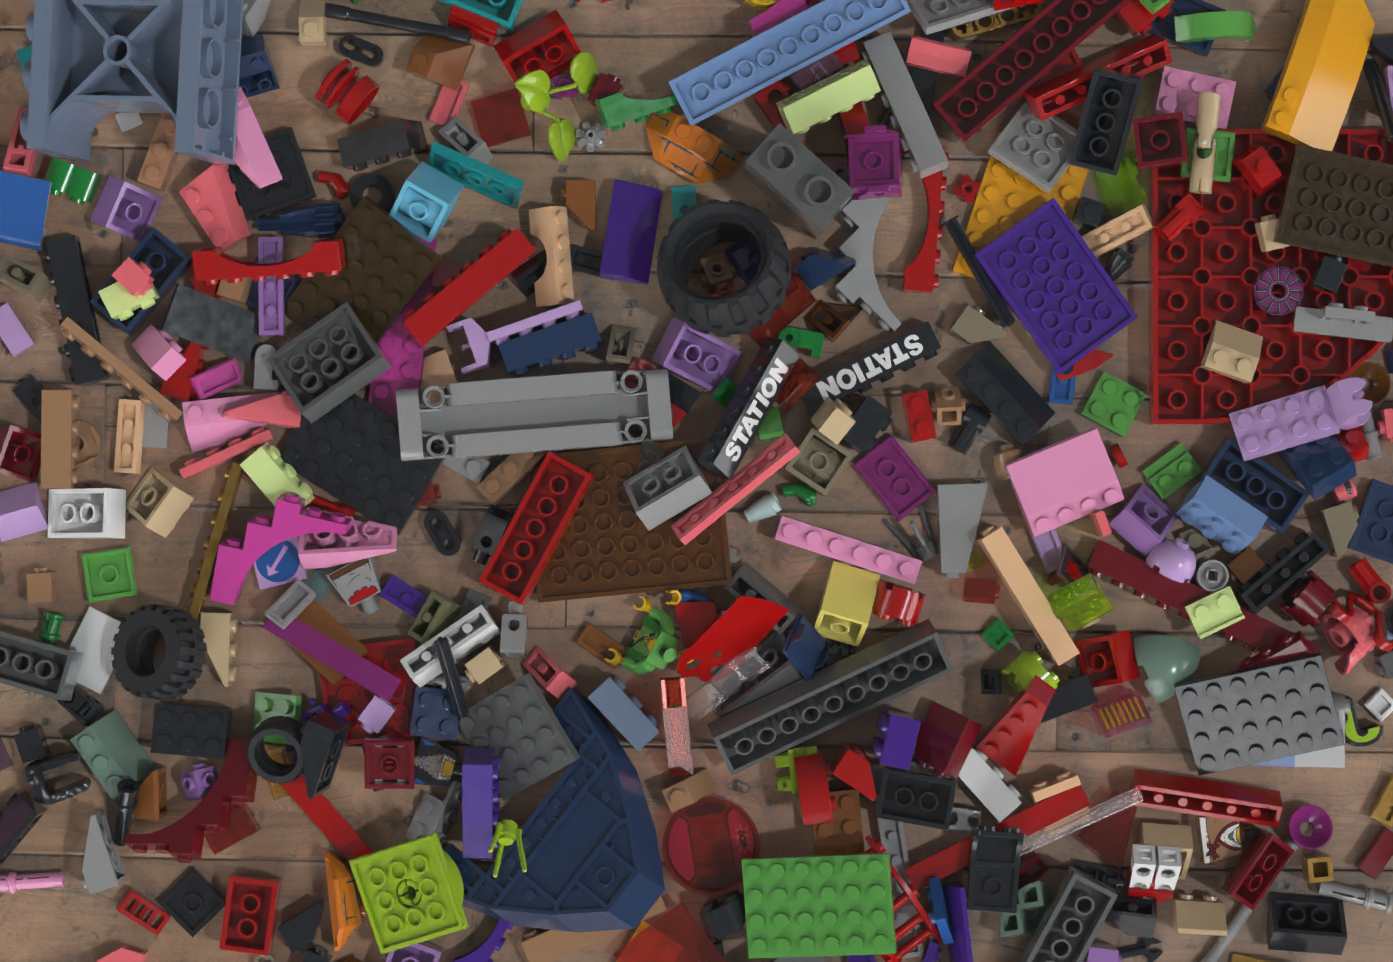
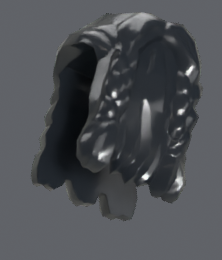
M78 750L49 755L46 758L37 759L25 767V775L28 783L32 785V798L35 802L52 805L88 790L91 786L90 778L58 789H54L46 781L45 771L81 759Z

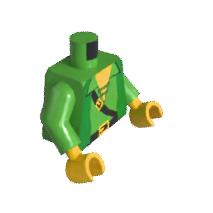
M638 596L644 601L642 607L634 603L633 606L636 610L649 612V615H645L624 653L626 657H622L621 653L617 650L609 648L610 652L615 653V657L612 660L604 658L611 665L622 664V668L640 675L652 672L655 668L663 670L668 662H672L676 658L675 649L679 643V638L674 634L673 619L657 606L653 607L651 600L644 596Z

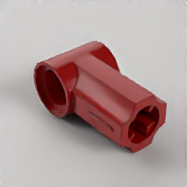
M1190 192L1155 226L1158 232L1169 242L1178 236L1188 224L1191 225L1206 211Z
M1365 557L1347 569L1348 573L1365 593L1368 601L1373 604H1380L1390 599L1392 594L1390 586L1383 582ZM1376 586L1381 587L1383 590V597L1379 600L1373 595V590Z

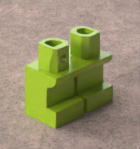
M816 744L792 747L787 749L786 752L774 755L775 767H789L790 776L777 777L778 791H791L792 794L799 793L794 757L818 754Z

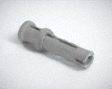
M1329 881L1318 882V895L1321 894L1362 904L1364 909L1374 908L1384 911L1385 914H1390L1392 910L1393 893L1391 892L1385 894L1376 892L1370 887L1363 890Z

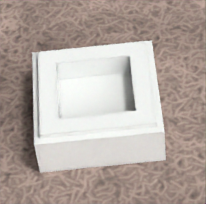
M1380 687L1362 704L1379 722H1382L1393 711V699Z

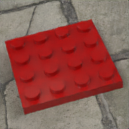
M415 638L362 644L368 649L363 658L401 679V683L389 701L397 709L378 734L376 732L371 734L360 726L362 722L358 720L376 694L345 676L334 687L320 674L323 703L327 704L332 710L339 702L344 701L351 708V712L345 717L352 721L346 738V745L364 743L365 738H376L378 735L387 732H399L407 737H414L413 735H407L413 686L418 685L411 679L400 660L416 650Z

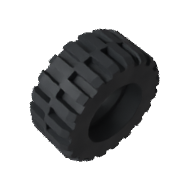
M157 604L138 607L135 612L132 611L125 617L127 620L120 623L118 634L114 635V648L111 647V655L114 656V660L111 662L113 669L117 671L115 673L117 680L122 682L121 685L126 691H130L136 697L169 701L185 695L188 692L187 689H192L196 684V678L201 677L203 672L201 670L202 665L206 663L204 652L207 651V644L203 641L205 635L203 630L199 629V622L187 611ZM163 634L166 643V654L162 665L155 671L152 662V651L156 640Z

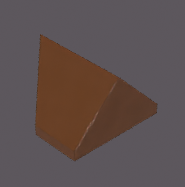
M820 300L805 318L834 343L863 308L860 305L829 303Z

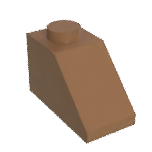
M707 768L662 787V793L671 813L691 805L716 791Z

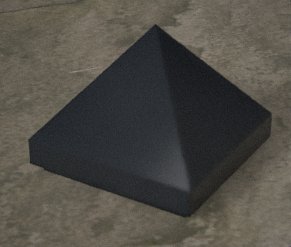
M981 669V694L1002 693L1003 680L1001 670Z

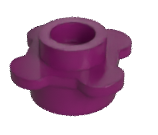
M571 74L565 77L557 75L552 79L555 88L561 87L564 84L570 85L574 82ZM575 88L554 93V97L558 100H561L563 97L574 98L577 96L578 91Z

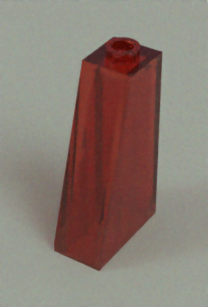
M685 676L660 678L669 778L694 776Z

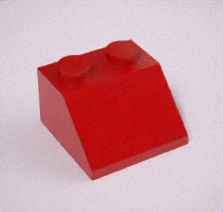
M1129 629L1073 641L1080 652L1076 655L1080 671H1082V674L1089 673L1094 687L1120 684L1140 677Z

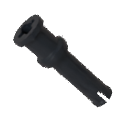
M122 779L117 784L119 794L115 800V806L118 811L113 843L117 846H125V834H130L132 812L137 807L136 794L139 792L140 786L133 779Z

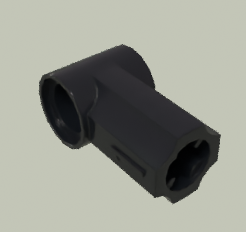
M970 403L962 415L961 425L954 431L947 444L966 455L978 434H981L987 426L992 415Z

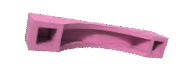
M781 516L774 536L776 540L912 584L916 583L922 564L921 560Z

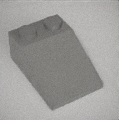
M105 810L91 815L89 821L81 880L84 889H88L90 894L117 886L127 880L117 846L113 843L114 837Z

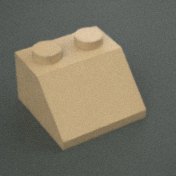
M1216 320L1199 367L1243 383H1249L1252 381L1260 359L1263 337Z
M151 466L126 501V509L145 527L166 538L174 529L183 513L189 508L194 498L178 484Z
M1142 823L1138 840L1139 845L1155 846V855L1158 846L1180 847L1182 867L1178 879L1185 880L1193 852L1191 826Z
M1179 893L1178 897H1172L1170 927L1177 933L1227 936L1225 905L1221 900H1217L1218 896L1203 895V899L1193 898L1192 894Z

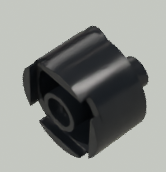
M738 889L725 894L726 897L717 902V899H712L704 903V907L700 909L699 915L711 941H715L716 937L719 940L744 929L742 925L746 922L744 893H740Z

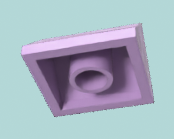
M37 482L0 492V539L2 542L48 529V520Z

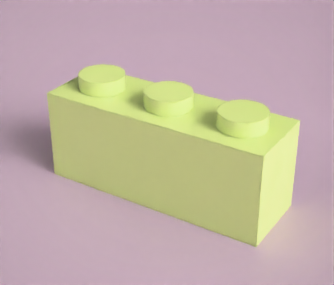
M268 442L240 464L242 469L274 506H276L278 497L286 492L297 493L300 495V498H305V506L315 498L309 485L300 481L296 476L295 469L290 464H286L280 457L279 450Z

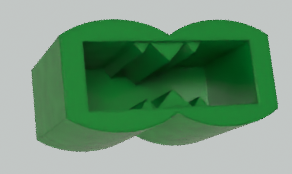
M52 157L44 180L52 181L50 193L60 197L62 193L71 195L70 201L84 205L85 201L92 203L101 175Z

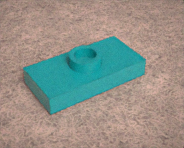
M696 186L671 187L673 219L675 220L676 218H681L687 213L686 210L696 205L697 207Z

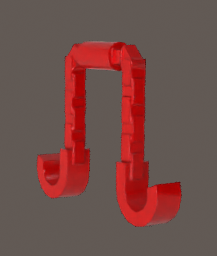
M1349 591L1346 594L1345 611L1341 608L1338 601L1331 606V613L1343 623H1347L1354 616L1353 602L1367 612L1374 614L1373 640L1375 644L1386 652L1393 648V639L1388 641L1383 635L1382 612L1363 596Z

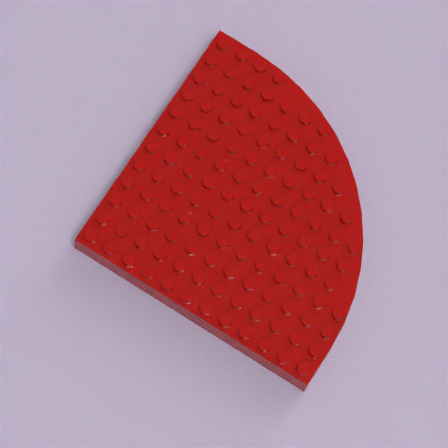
M1217 129L1216 131L1235 133L1233 158L1251 145L1263 146L1282 173L1280 182L1260 197H1257L1232 161L1229 183L1213 181L1211 194L1191 193L1206 211L1191 225L1188 224L1171 242L1165 239L1156 227L1149 230V425L1231 423L1229 413L1325 385L1326 389L1335 382L1343 380L1352 374L1364 361L1376 353L1384 343L1294 332L1295 310L1282 316H1276L1263 312L1256 304L1253 289L1257 277L1263 271L1272 267H1286L1293 270L1300 277L1303 284V298L1298 307L1322 309L1328 306L1329 303L1343 304V308L1353 309V306L1368 307V311L1375 312V316L1393 318L1392 267L1341 257L1343 259L1342 263L1348 266L1337 293L1330 294L1309 285L1320 257L1328 256L1329 254L1294 246L1261 252L1255 223L1262 222L1261 217L1276 214V218L1279 217L1294 143L1262 132L1260 129ZM1340 129L1332 152L1393 165V143L1387 141L1384 129ZM1181 165L1148 170L1149 215L1154 226L1158 225L1174 209L1173 207L1189 193L1190 178L1180 177ZM1275 284L1272 288V294L1276 298L1283 297L1285 292L1283 286ZM1216 320L1263 337L1260 359L1251 382L1243 383L1199 367Z

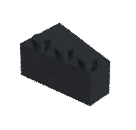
M402 119L337 139L344 168H353L354 172L368 169L370 164L381 165L390 162V159L405 158L414 153L429 150L422 121Z

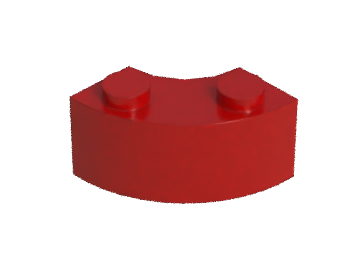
M823 753L794 757L803 824L810 825L833 821L832 811H837L835 796H830L827 777H831L830 763L824 762Z

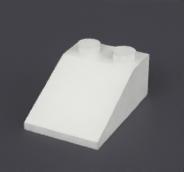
M113 488L49 489L48 538L125 539L126 490Z

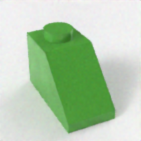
M772 406L757 432L759 441L779 438L784 435L778 407L773 408Z

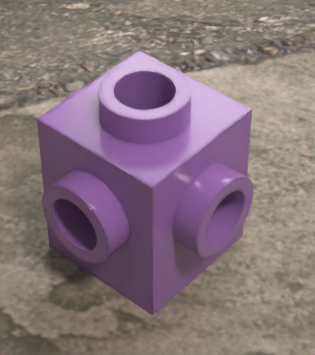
M205 763L190 765V770L181 772L182 787L185 792L186 801L204 799L218 778L215 766L205 767Z

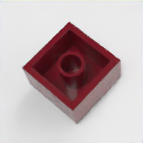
M1183 112L1132 119L1138 168L1140 171L1190 164Z

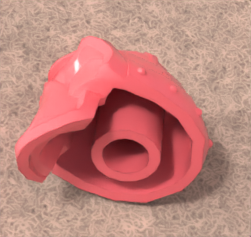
M1353 608L1354 616L1347 623L1336 619L1331 611H1327V614L1322 618L1321 627L1331 647L1340 655V658L1334 664L1336 670L1341 675L1349 674L1353 666L1361 658L1365 657L1368 651H1372L1375 645L1372 617L1358 608Z

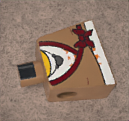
M1195 815L1200 861L1204 864L1241 854V842L1254 841L1252 826L1239 827V821Z

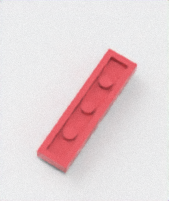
M264 427L251 432L252 437L244 441L242 437L228 443L229 448L222 451L220 448H216L206 453L207 458L200 461L194 458L183 463L185 467L179 470L182 478H191L264 445L266 442L275 440L273 431L269 429L265 431Z

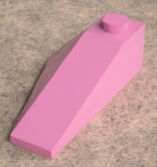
M239 87L235 163L259 188H263L283 179L242 88Z
M283 391L183 402L184 424L191 451L196 452L220 448L235 439L266 426L267 424L224 418L223 412L279 394L282 395Z
M322 511V512L328 513V514H331V513H332V512H328V511ZM346 516V518L352 519L351 528L346 534L320 532L299 535L298 556L303 569L333 567L397 551V527L372 521H357L353 517Z

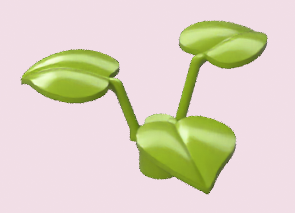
M580 52L573 58L570 73L574 82L570 85L549 89L550 79L546 72L542 70L531 71L514 83L522 94L521 105L525 110L538 112V115H545L554 120V123H551L548 127V140L559 162L564 161L571 152L576 134L574 126L569 119L563 118L560 120L558 116L545 111L551 102L549 94L573 89L577 86L581 93H589L594 88L598 77L597 63L591 52Z

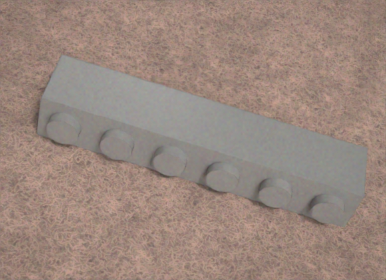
M891 32L863 42L864 51L861 52L862 59L871 65L883 93L880 95L882 104L885 109L889 107L892 113L889 116L894 130L899 129L902 136L900 137L902 149L904 152L908 150L911 159L908 160L913 173L918 172L922 179L948 168L946 154Z

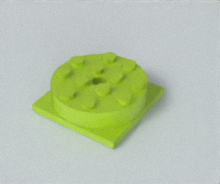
M436 832L413 840L402 841L391 847L349 860L381 954L469 927L462 907L464 886L460 871L453 859L442 849ZM412 887H413L415 890H419V891H417L416 894H415V893L413 892V890H412Z

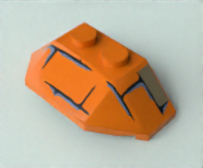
M654 112L646 125L654 160L695 184L730 177L742 156L721 139L695 124L691 126L688 120L673 112L657 115V112Z
M327 850L324 853L334 951H339L364 921V917H367V913L350 864L333 850Z

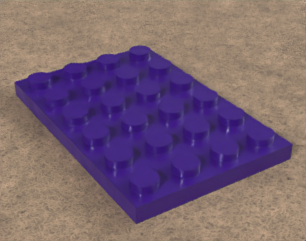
M1051 198L974 254L999 293L1058 375L1138 318L1054 198Z

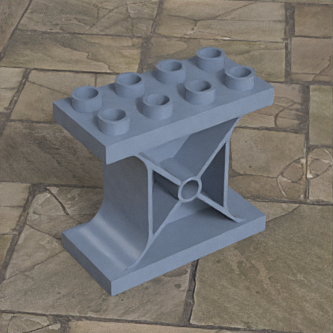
M35 0L34 12H30L26 19L27 37L32 42L31 62H27L23 70V83L26 90L29 91V110L23 113L20 120V132L22 138L27 141L26 148L72 161H90L92 131L105 116L116 112L171 113L176 123L174 152L213 164L234 165L244 0Z

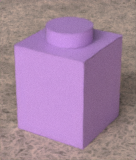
M375 695L358 718L362 722L360 726L371 734L373 732L378 734L397 707Z

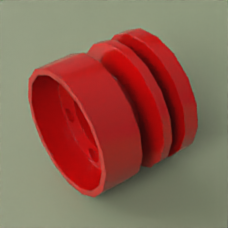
M345 59L324 78L315 99L320 103L326 100L324 106L328 109L339 103L335 115L347 125H350L367 109L377 95L380 85L368 75L356 81L360 69L357 66L352 68V62Z

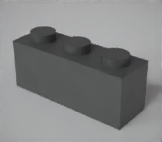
M747 562L732 577L733 584H727L724 587L736 598L740 596L760 598L790 609L773 627L780 635L795 619L798 612L802 610Z

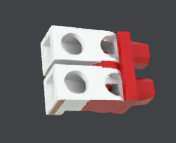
M1133 844L1131 862L1127 872L1128 896L1140 899L1152 897V900L1164 903L1166 898L1172 899L1173 890L1182 867L1180 847L1158 846L1155 855V846Z

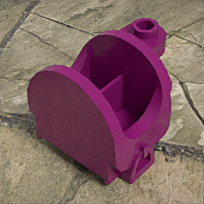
M886 125L865 126L864 132L860 134L845 135L844 142L847 161L837 162L830 169L837 175L839 173L845 174L841 179L854 190L853 200L882 197L901 198L903 180L899 133L893 130H886Z

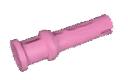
M11 871L9 874L0 875V892L9 891L11 894L18 892L20 889L64 887L65 885L63 871L20 875Z

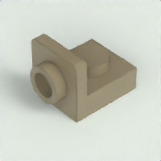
M1195 527L1177 534L1178 538L1190 544L1188 548L1194 552L1197 564L1210 559L1209 554L1215 552L1213 547H1210L1207 537Z

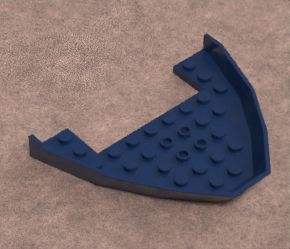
M570 687L553 709V712L580 758L570 764L521 828L527 872L522 871L517 840L503 851L496 878L493 877L495 863L486 872L472 859L463 858V852L454 844L450 843L444 851L453 859L460 871L464 886L463 906L522 927L569 932L635 929L665 890L656 829L635 766L600 710L582 693Z

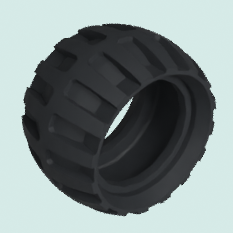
M716 199L707 201L708 203L698 207L694 205L687 209V213L681 218L674 220L669 227L668 235L664 236L661 241L658 253L657 276L662 295L670 309L680 320L701 333L709 334V332H712L717 337H730L732 334L739 333L740 335L748 334L751 332V329L756 328L760 324L762 326L771 319L773 312L780 309L786 298V291L790 286L791 260L786 241L777 226L764 213L754 207L749 206L748 208L743 202L735 200L721 202ZM725 241L743 242L759 251L761 261L756 275L744 288L733 294L713 297L700 294L688 286L689 272L696 258L710 246Z

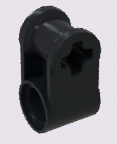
M75 684L73 691L75 699L73 702L58 699L57 701L79 722L89 727L92 725L91 721L99 711H103L105 707L96 698Z

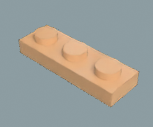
M1140 205L1081 237L1097 258L1155 226L1146 206Z
M119 399L114 472L140 474L145 403L142 400Z

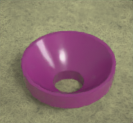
M1302 806L1293 812L1288 821V834L1291 840L1300 848L1316 850L1326 845L1331 839L1333 833L1331 818L1326 811L1318 806ZM1303 822L1312 825L1313 833L1311 836H1304L1301 833L1300 826Z

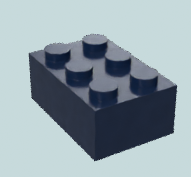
M1334 435L1277 452L1314 500L1357 476L1354 459Z

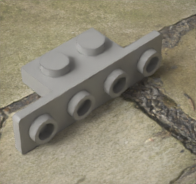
M1329 303L1328 306L1322 309L1297 307L1295 309L1294 332L1387 343L1392 341L1393 318L1375 316V312L1368 311V307L1353 306V309L1343 308V304Z
M452 781L444 800L425 792L405 837L413 840L436 832L442 847L446 842L451 825L457 818V812L462 803V781Z

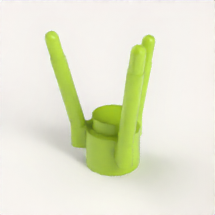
M501 820L496 824V831L488 849V852L492 853L497 841L499 842L493 871L494 878L498 876L504 845H512L515 840H517L522 871L527 872L522 842V829H517V823L512 820Z

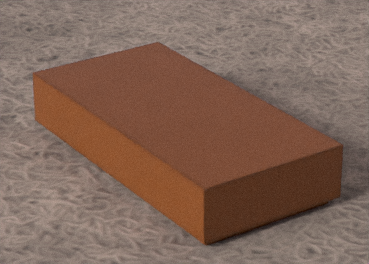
M588 622L575 643L613 669H616L618 665H611L604 659L612 660L615 657V653L610 652L608 649L613 648L621 653L622 657L625 656L624 653L627 650L624 645L590 622Z

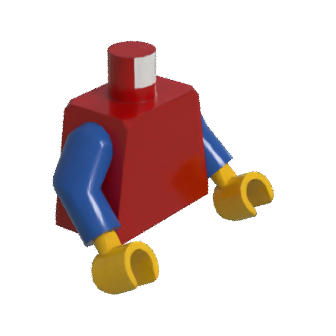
M692 589L666 590L665 593L672 594V600L665 603L675 605L684 644V650L678 651L677 655L684 654L730 607L716 610L714 600H710L708 595Z

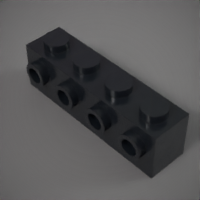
M1301 532L1293 539L1295 543L1289 549L1287 547L1281 549L1275 555V561L1270 565L1265 563V566L1257 572L1258 575L1251 581L1249 579L1244 584L1238 586L1240 591L1235 595L1248 611L1257 614L1330 551L1316 532Z

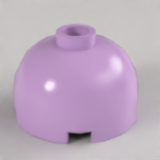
M1176 538L1175 541L1171 539L1162 540L1161 543L1149 552L1146 558V563L1151 568L1155 564L1160 568L1158 573L1180 583H1184L1185 580L1189 583L1196 569L1195 554L1188 548L1190 544L1181 538Z

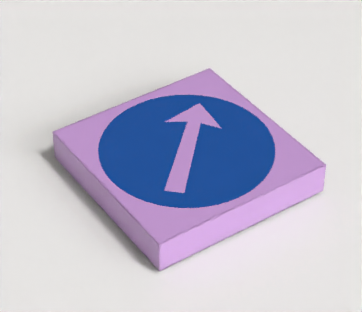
M298 536L289 538L271 547L256 560L254 568L260 590L295 582L297 579L303 580L308 578L307 570L303 569L298 556Z

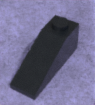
M1078 671L1068 675L1069 680L1065 681L1053 694L1041 723L1099 701L1089 673L1082 674V671Z

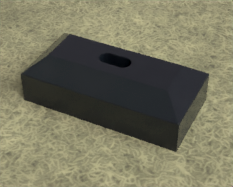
M573 244L570 252L572 270L600 277L603 252ZM589 261H596L598 262V265H590Z

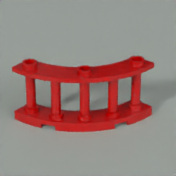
M869 835L865 837L870 848L864 853L886 852L885 847L878 839L873 841ZM890 863L891 880L894 878L903 891L901 895L893 900L894 912L908 901H910L917 912L895 929L896 941L919 923L923 922L925 926L919 933L896 949L897 952L895 954H880L884 962H901L903 960L902 957L931 935L938 943L943 940L939 934L937 924H932L931 919L917 900V897L920 896L912 884L907 886Z

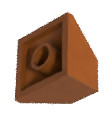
M425 35L414 46L405 70L418 78L458 91L475 45Z
M167 766L154 770L140 785L139 792L136 794L137 807L133 811V818L160 820L167 816Z

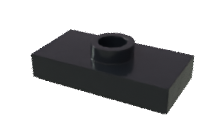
M30 375L13 392L41 423L42 390H45V388L33 375Z

